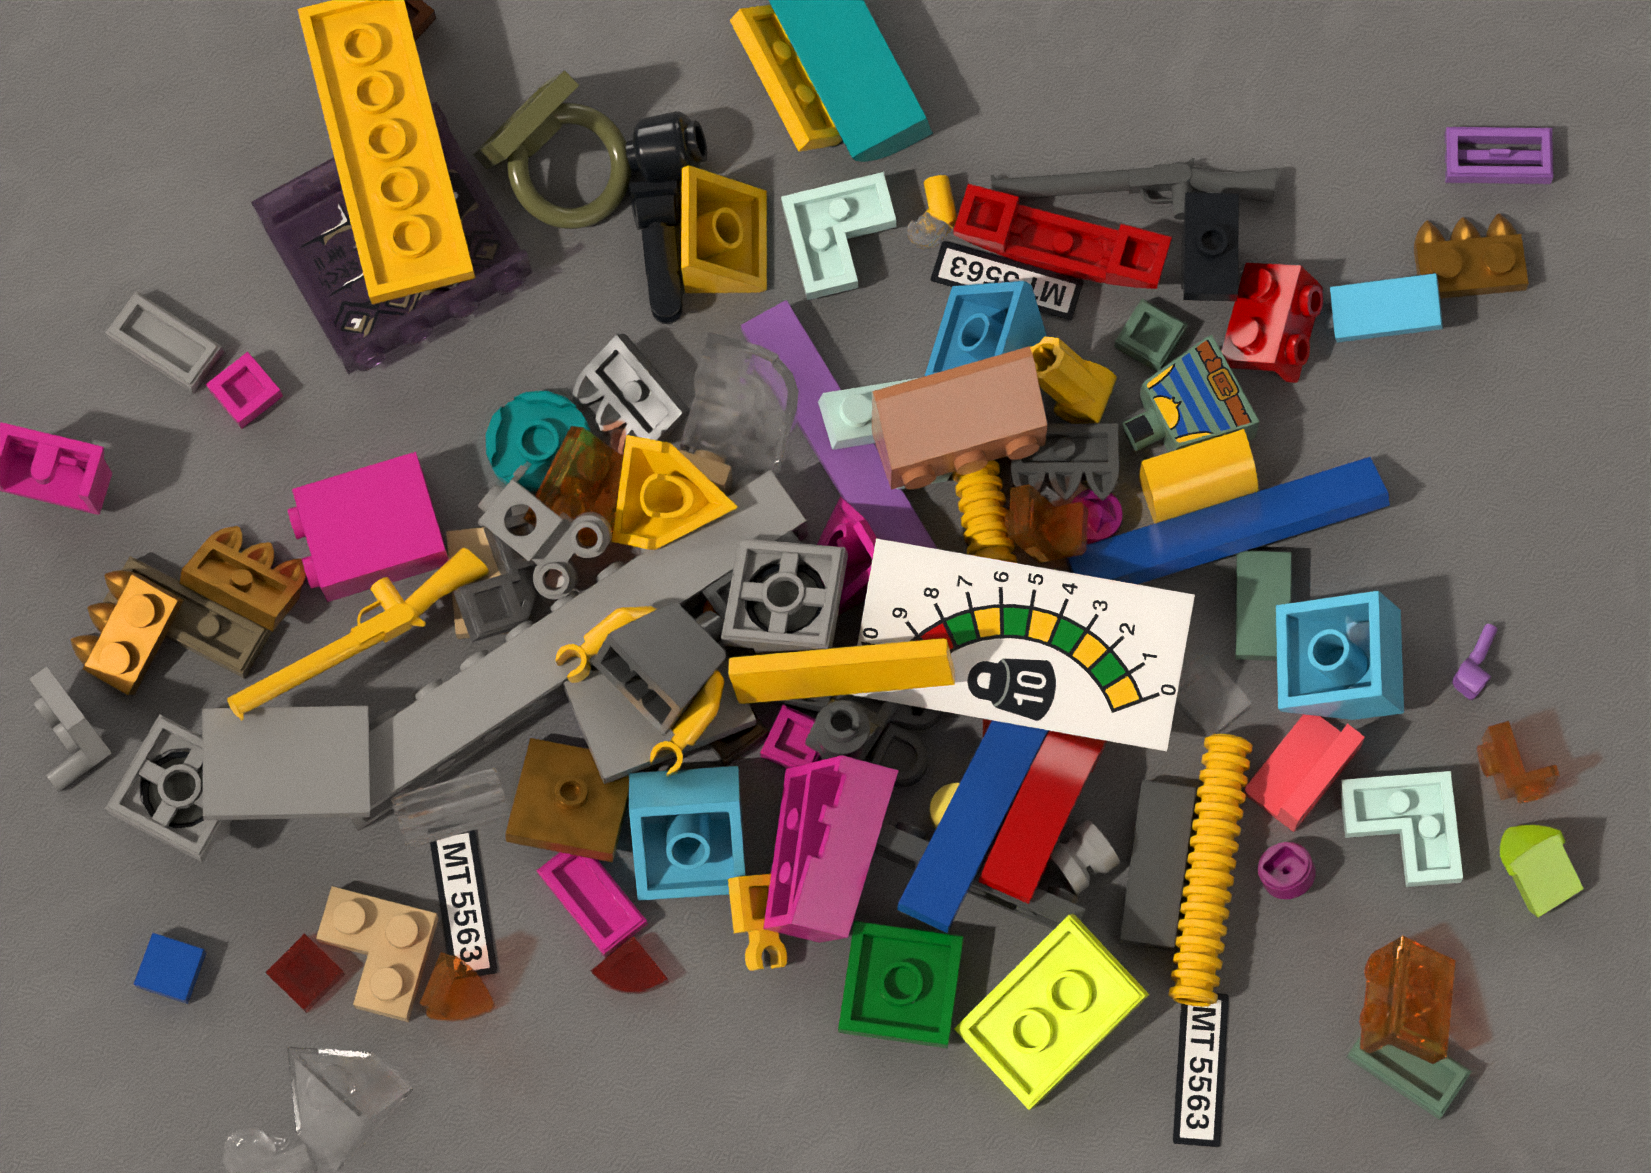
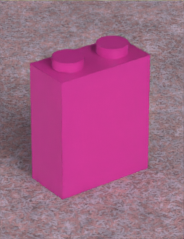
M416 452L292 489L296 507L287 509L290 522L297 540L306 537L311 556L302 558L304 570L310 588L320 587L327 602L369 590L375 582L384 577H388L391 582H396L441 568L449 560Z

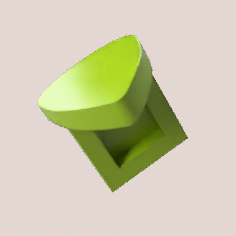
M1540 825L1509 827L1505 830L1499 847L1500 858L1532 914L1539 918L1584 889L1563 847L1566 840L1560 830Z

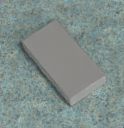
M138 292L133 294L105 332L109 340L193 394L224 353L221 345Z

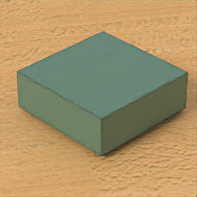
M1141 299L1115 340L1114 347L1158 372L1167 363L1185 334L1188 324L1150 302Z

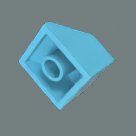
M1380 591L1276 605L1278 709L1280 711L1348 720L1404 713L1401 610Z
M739 767L684 769L669 777L666 776L668 771L629 773V816L638 901L729 895L728 879L746 876Z

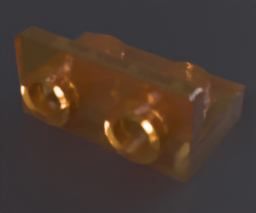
M571 426L535 497L560 516L564 512L573 520L578 515L586 512L600 514L609 522L613 535L624 455L619 454L584 427ZM529 507L523 519L536 527V515ZM585 527L578 532L579 541L583 545L593 546L597 543L598 537L593 529Z
M1403 935L1373 952L1369 956L1364 971L1367 980L1364 1007L1359 1020L1362 1028L1360 1049L1371 1054L1390 1044L1431 1064L1446 1058L1456 960Z

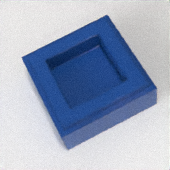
M152 933L134 985L139 989L188 1004L207 952L202 948Z

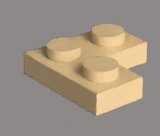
M331 886L316 939L319 943L368 955L353 1003L356 1009L409 1022L439 917L437 913Z

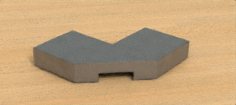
M534 511L505 518L508 530L518 536L530 534L535 529L537 523ZM486 527L483 529L500 575L459 587L453 592L471 642L509 632L519 624L527 621L538 594L533 583V573L537 564L532 560H526ZM550 570L545 572V579L547 578Z

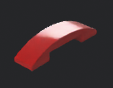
M972 184L967 185L953 229V235L985 250L1021 263L1093 282L1147 289L1158 288L1172 242V237L1124 224H1120L1119 230L1020 205L1018 196Z
M1049 730L1005 819L978 882L1022 902L1030 903L1050 862L1061 833L1108 741Z

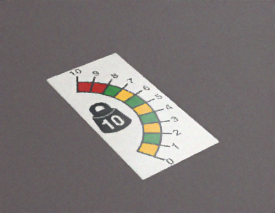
M876 538L857 646L947 639L955 668V685L849 695L1167 751L1195 595Z

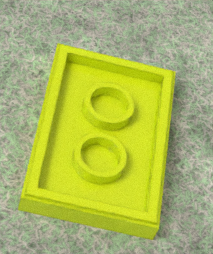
M1073 913L1069 914L1010 972L954 1030L1025 1107L1031 1110L1150 994Z

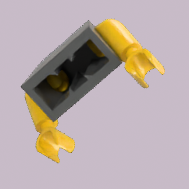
M669 603L659 609L652 606L621 607L614 610L583 636L585 642L582 645L567 644L562 646L557 651L555 660L557 665L561 666L571 657L581 658L580 665L567 676L571 683H578L589 675L591 670L589 659L596 654L592 664L663 736L670 730L674 733L670 741L658 743L650 753V764L654 762L660 751L670 750L675 753L677 761L667 772L666 776L669 777L675 775L680 770L683 761L682 751L687 744L694 746L718 713L725 683L723 676L718 670L727 658L725 650L718 644L721 641L724 621L712 611H706L694 620L680 604Z

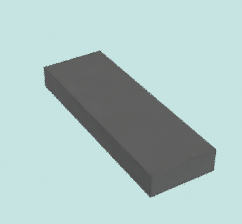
M1142 780L1119 943L1174 951L1196 793L1195 787Z

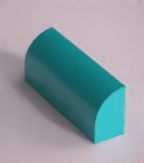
M768 0L851 157L855 161L868 162L890 156L933 134L927 117L864 0Z

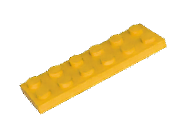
M331 0L297 9L371 304L474 279L475 274L405 1Z

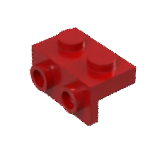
M1245 263L1238 288L1237 302L1235 301L1221 350L1230 368L1275 371L1286 382L1297 383L1299 381L1302 366L1306 364L1309 358V341L1315 318L1320 314L1323 306L1322 285L1301 265Z

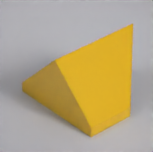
M626 435L612 542L656 550L738 508L731 499L670 442Z

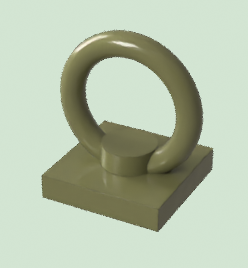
M564 70L544 82L472 155L486 169L508 158L507 166L510 184L521 205L532 216L548 225L565 229H578L602 221L619 206L630 183L631 168L626 155L627 142L613 121L600 111L589 106L577 103H562L579 86ZM563 124L580 125L594 132L606 146L611 162L610 178L604 191L591 203L576 208L560 207L544 199L535 189L528 169L529 158Z

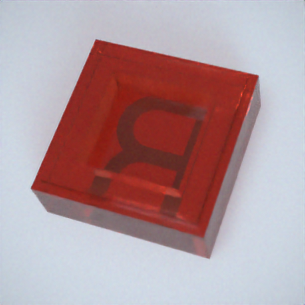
M305 933L265 972L305 1013L345 975L343 970Z

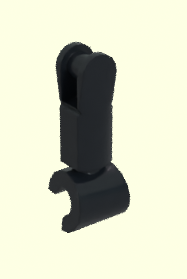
M678 180L651 183L649 181L629 183L630 201L636 228L642 231L651 312L656 321L662 324H672L680 318L683 310L674 226H679L681 215Z

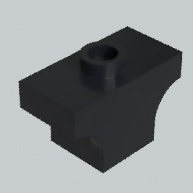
M1185 192L1181 251V289H1183V300L1237 302L1239 194Z

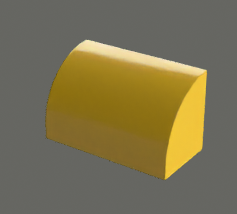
M1244 429L1141 462L1139 482L1154 524L1258 492L1256 468Z

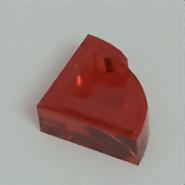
M632 937L590 970L600 983L614 991L626 994L651 992L669 982L668 978L635 937Z

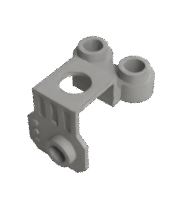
M527 461L523 466L520 465L513 473L514 477L506 487L497 481L481 500L478 507L485 513L478 520V524L480 526L484 525L526 560H532L537 564L533 573V583L536 590L542 596L554 600L561 599L571 593L578 581V569L570 558L574 553L583 558L599 556L608 547L612 537V530L609 522L600 514L586 512L578 515L573 520L564 512L560 516L537 499L518 483L532 465ZM523 504L534 511L537 523L535 529L530 534L518 536L508 530L505 524V515L508 509L514 505ZM585 527L593 529L598 537L597 543L593 546L583 545L578 538L580 529ZM550 569L560 571L564 577L563 585L557 588L549 586L545 581V572Z

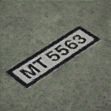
M943 241L930 279L932 282L949 287L1026 281L1032 285L1041 313L1069 321L1073 318L1084 283L1082 279Z
M466 826L430 833V846L451 979L457 981L496 974L497 965L475 827Z
M1216 993L1218 995L1217 1003L1207 1007L1181 1004L1173 1127L1174 1144L1208 1147L1220 1146L1228 994Z

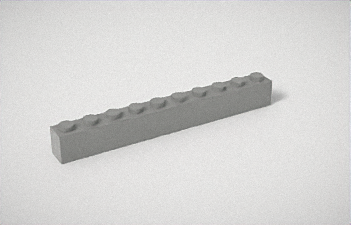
M769 470L760 477L755 473L750 474L731 488V496L728 498L738 508L656 550L641 548L642 554L625 565L622 561L611 564L597 575L595 579L597 583L581 594L577 591H572L566 597L558 599L551 606L552 613L535 624L532 620L519 624L506 635L505 639L507 642L490 653L487 650H481L473 654L461 664V672L443 683L439 679L427 684L414 696L416 701L399 713L396 709H392L373 720L369 725L370 817H349L357 831L565 696L566 692L563 682L568 681V674L580 665L581 658L571 657L563 665L558 666L555 660L557 651L567 644L582 645L585 642L583 636L617 608L652 606L659 609L669 603L680 604L689 614L705 604L707 599L702 590L734 569L739 538L775 541L790 530L793 531L799 541L807 537V520L773 472ZM595 654L592 658L589 659V661H590V663H591V670H590V672L597 669V668L592 664V661H593V659L595 658L596 654Z

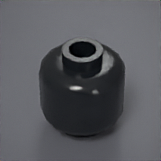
M675 111L640 120L634 128L633 140L626 143V155L632 171H640L646 181L651 183L673 180L681 181L683 167L690 165L700 169V163L707 160V144L700 123L696 120L691 121L686 114L680 111Z

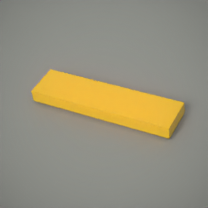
M944 638L729 658V677L739 704L955 685V668L947 639Z

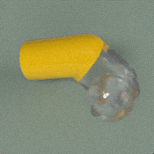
M946 175L929 177L924 181L923 184L929 208L922 216H919L917 221L911 220L906 229L908 239L916 247L923 250L937 247L953 229L957 220L950 180Z

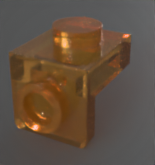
M1030 484L1011 488L1010 509L1005 514L1006 531L1011 540L1019 545L1036 562L1042 563L1073 557L1086 552L1088 508L1082 502L1054 507Z
M1509 721L1488 726L1481 739L1483 744L1477 746V754L1485 777L1493 776L1500 800L1516 797L1518 803H1527L1549 795L1548 788L1554 786L1560 776L1557 765L1525 772Z

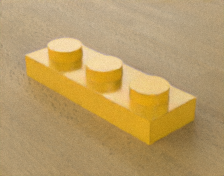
M771 4L739 9L730 19V22L798 152L838 145L842 138Z

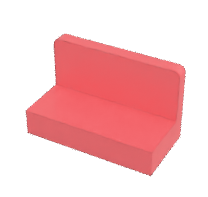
M1303 714L1247 784L1244 793L1257 805L1291 831L1295 832L1360 750L1365 736L1348 723L1342 731H1339L1321 716Z

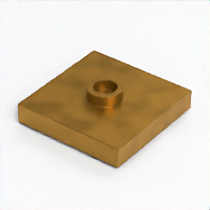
M530 738L505 832L506 842L613 863L629 800V775L604 784L589 749Z

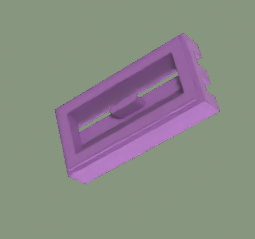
M1446 127L1445 183L1551 184L1553 180L1552 128ZM1458 144H1541V150H1458ZM1458 163H1482V164H1541V167H1539V166H1458Z

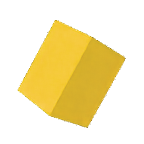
M690 165L682 168L681 270L685 293H760L767 290L766 190Z

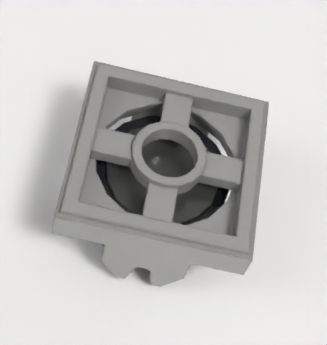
M739 538L721 635L724 646L754 648L756 655L831 649L848 559L846 548ZM769 565L773 566L763 571L754 582H750L761 569ZM804 565H809V566H811L814 570H816V571L819 573L820 577H819L815 572H813L810 568H808V567H806V566H804ZM745 600H747V611L745 609Z
M159 714L105 810L108 814L203 863L216 839L222 841L229 836L232 820H203L202 736ZM191 749V751L173 752L162 758V754L170 750Z

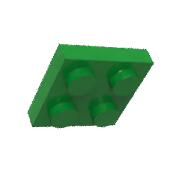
M854 921L838 1033L948 1049L964 937Z

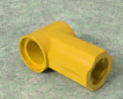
M1044 336L1038 344L1031 346L1030 349L1035 363L1039 387L1056 401L1054 412L1057 416L1071 424L1100 423L1117 376L1100 364L1083 360L1060 338Z

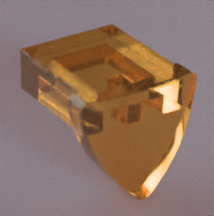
M440 952L420 1001V1004L427 1010L426 1015L428 1018L437 1021L457 1022L477 1018L492 1012L495 1008V1003L478 974L457 956H450Z

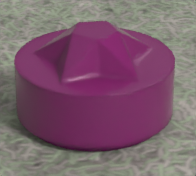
M1091 489L1084 490L1071 502L1068 515L1070 530L1077 539L1086 544L1114 537L1121 527L1122 507L1112 493L1102 501Z
M1281 842L1271 846L1263 853L1258 863V875L1264 888L1270 895L1279 899H1293L1303 895L1310 889L1315 880L1316 869L1309 852L1303 846L1294 842Z

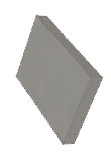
M722 640L718 644L725 650L727 658L718 670L725 681L718 713L694 746L687 744L682 754L756 725V718L750 704L738 703L729 677V656ZM598 669L589 672V675L578 683H571L569 680L563 682L568 700L604 784L625 777L629 773H635L676 757L674 752L663 750L657 754L654 762L650 764V753L653 747L660 742L670 741L674 733L670 730L663 736Z
M368 706L261 707L245 713L244 720L242 721L239 717L235 716L231 708L202 709L203 820L370 817Z

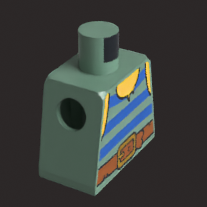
M1210 335L1148 378L1142 384L1140 400L1146 411L1122 422L1124 433L1135 451L1162 440L1169 453L1242 429L1245 430L1248 441L1256 438L1260 421L1215 339Z

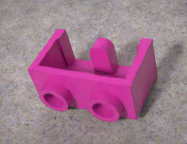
M0 423L1 492L100 515L112 476V471L104 459V447L7 423Z

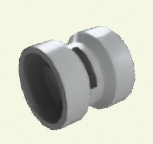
M1085 820L1074 829L1073 837L1068 840V843L1057 842L1048 865L1063 886L1070 893L1077 896L1089 887L1090 876L1097 873H1108L1120 861L1101 831L1091 821Z

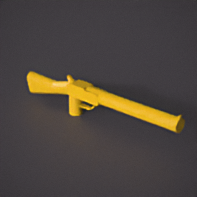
M463 547L405 601L388 577L378 580L371 587V591L378 601L364 607L359 612L357 626L352 628L349 634L228 697V704L232 712L242 721L244 720L245 713L383 641L386 643L410 630L412 626L424 627L426 623L420 616L439 598L489 574L487 566L471 551ZM380 605L385 610L363 623L360 622L361 617L365 613Z

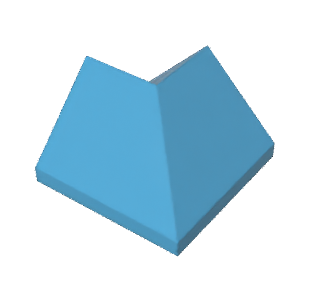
M1026 281L952 286L925 376L1025 347H1031L1038 344L1044 336L1047 337L1032 285Z

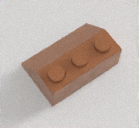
M1030 346L872 391V435L891 490L902 486L910 490L922 488L931 484L937 476L954 471L961 475L974 473L984 468L989 461L1006 456L1012 460L1026 458L1036 453L1039 447L1044 446L1046 442L1048 425Z

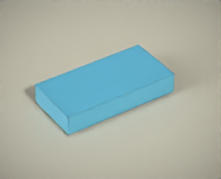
M1436 273L1330 287L1334 334L1337 343L1443 329L1439 283Z

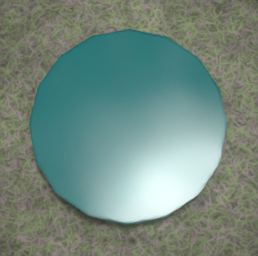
M530 391L515 396L513 401L508 402L504 407L501 406L493 414L485 434L488 461L496 477L505 485L514 477L513 473L520 465L523 466L527 461L532 464L518 483L534 496H552L570 488L584 474L592 455L591 431L583 414L568 398L549 391Z

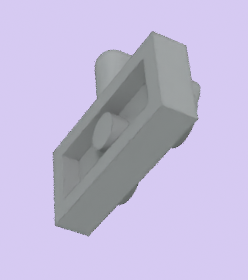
M46 666L29 680L42 696L33 704L72 755L46 774L56 790L60 792L110 755L111 751Z

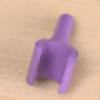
M1491 624L1484 626L1473 652L1461 664L1452 680L1453 686L1469 700H1473L1492 677L1479 667L1485 659L1498 631Z

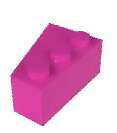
M844 755L786 769L763 929L818 943L848 938L899 770Z

